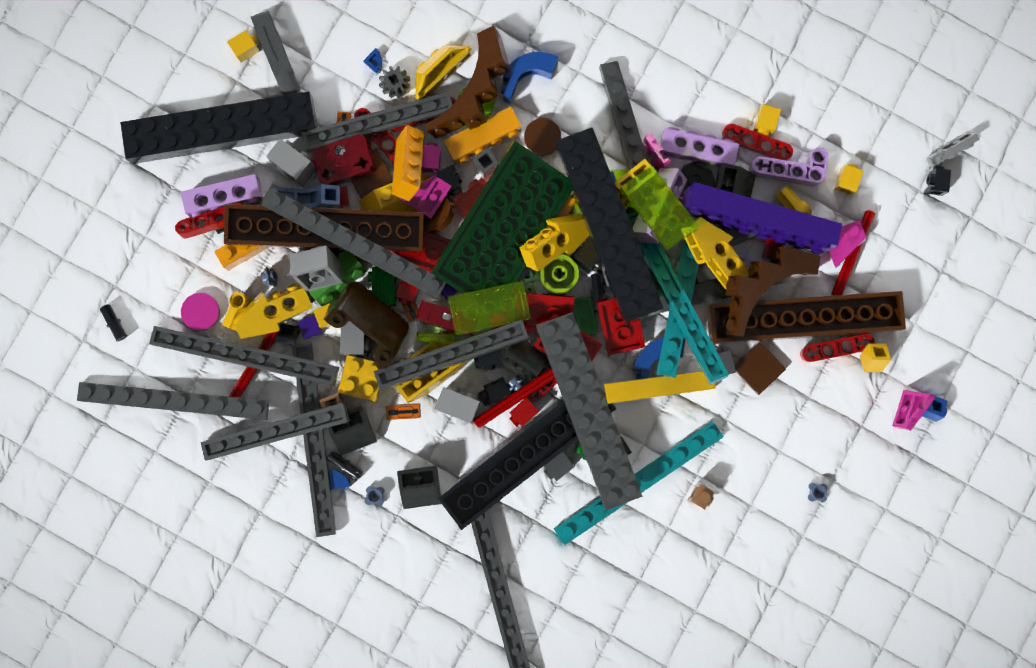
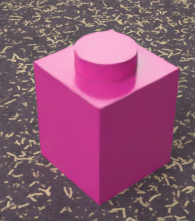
M426 143V145H423L421 172L437 173L440 171L441 146H438L436 143Z

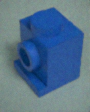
M935 396V399L922 417L935 422L945 418L947 414V400Z

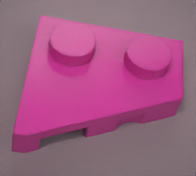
M651 133L645 136L644 143L642 144L646 154L649 153L652 158L651 165L654 170L659 171L660 168H668L671 161L669 158H664L662 154L663 149L658 144L654 135Z
M434 175L420 184L419 190L410 201L402 198L399 199L432 218L450 190L451 185Z
M860 220L842 226L838 246L830 249L829 253L835 268L839 267L840 263L866 240Z
M903 390L892 426L911 431L933 402L935 396L929 393Z

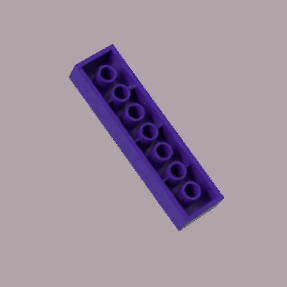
M696 182L683 191L679 214H683L687 219L702 217L711 224L721 225L720 227L723 229H737L742 234H755L757 238L764 240L768 238L773 239L775 243L783 245L786 243L791 244L796 249H809L814 254H822L837 247L842 229V223Z

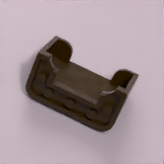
M357 281L346 285L330 303L323 319L334 328H341L350 321L379 345L374 352V359L384 369L393 361L409 331V324L404 318Z

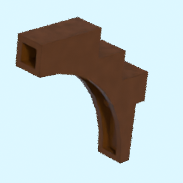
M494 25L477 33L479 45L478 59L472 78L462 95L448 110L425 124L427 131L435 139L443 137L465 125L471 130L487 122L482 104L499 96L494 78L511 71L502 37Z
M785 246L772 247L770 262L751 261L748 277L741 275L729 276L726 283V295L732 296L729 305L730 312L726 324V335L744 337L747 321L760 297L772 285L783 278L795 274L818 275L821 256Z

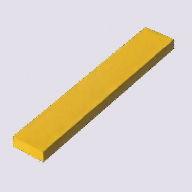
M703 371L676 374V378L660 376L604 384L607 404L716 389L715 383L709 384Z

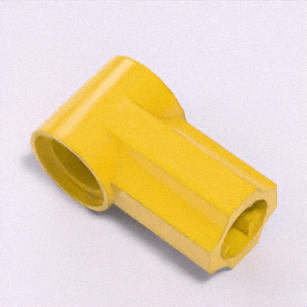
M789 185L775 195L783 207L812 214L810 206L805 201L800 200Z
M241 292L231 294L229 298L230 306L222 325L237 331L233 320L251 303L253 298ZM241 298H243V303H242V305H240V299H241Z

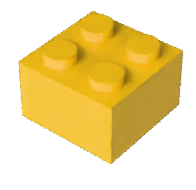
M347 355L337 393L378 403L381 391L374 371L383 367L377 362Z

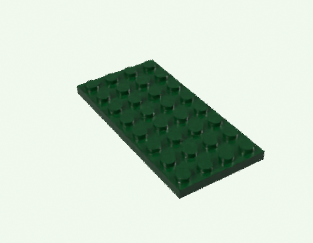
M512 141L434 266L431 274L490 312L497 314L526 267L519 247L524 245L527 240L539 234L541 230L547 228V219L557 217L573 191L568 177L517 141Z

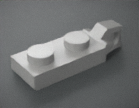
M966 133L936 150L934 154L926 158L930 168L941 166L944 160L956 157L959 151L972 148L974 143L980 140L978 134Z

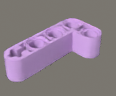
M824 148L814 149L808 155L806 164L760 156L755 158L749 165V171L755 174L757 178L815 187L825 179L828 152ZM814 154L821 157V162L814 159ZM774 166L781 169V174H777L774 171ZM792 170H798L800 177L794 176ZM811 173H816L818 180H814Z

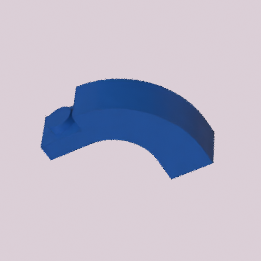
M531 52L516 58L510 63L511 71L503 74V82H506L501 91L503 101L511 103L518 83L526 76L540 75L552 79L558 63V56L545 52Z
M664 338L653 341L638 354L632 368L634 371H640L639 374H636L635 380L649 377L651 365L656 359L660 358ZM686 338L683 340L680 359L683 358Z

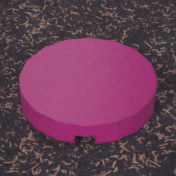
M194 293L188 296L182 303L180 310L181 318L185 325L198 331L212 328L220 316V308L216 299L205 293Z

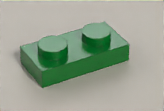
M591 296L574 299L573 310L579 330L587 335L598 334Z

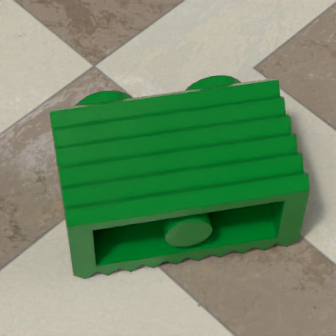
M372 266V271L368 272V282L372 283V290L370 291L388 306H396V277L377 266Z

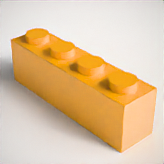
M510 106L486 118L487 122L471 130L467 128L443 140L454 164H463L469 160V157L475 154L478 155L486 148L491 146L497 147L503 143L502 140L518 136L521 131V124L512 107Z
M406 125L396 139L392 194L407 201H410L420 188L424 132L409 125Z
M224 245L215 250L214 253L223 268L230 271L269 247Z

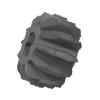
M389 66V72L383 69L384 76H379L381 81L379 87L383 89V94L389 93L390 98L394 94H396L397 98H400L401 92L406 95L405 88H410L408 82L411 80L410 76H406L407 71L405 69L400 71V66H397L395 70H393L392 66ZM398 80V83L395 82V85H392L391 81Z

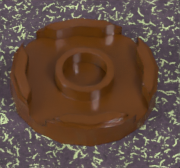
M548 118L533 120L527 125L524 132L526 147L532 153L541 156L554 153L557 150L556 140L561 139L559 126Z
M444 198L432 218L424 215L423 227L425 230L432 234L445 230L454 216L452 212L454 204L452 201Z

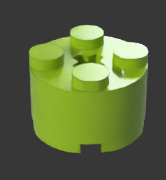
M561 254L540 271L542 286L547 292L555 295L569 293L573 290L579 278L577 264L564 254ZM557 271H561V274H564L561 279L555 276Z

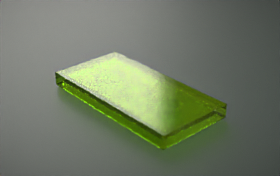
M650 166L620 187V190L666 250H669L699 229V225L653 166Z
M523 281L448 297L456 335L502 326L519 320L531 319Z

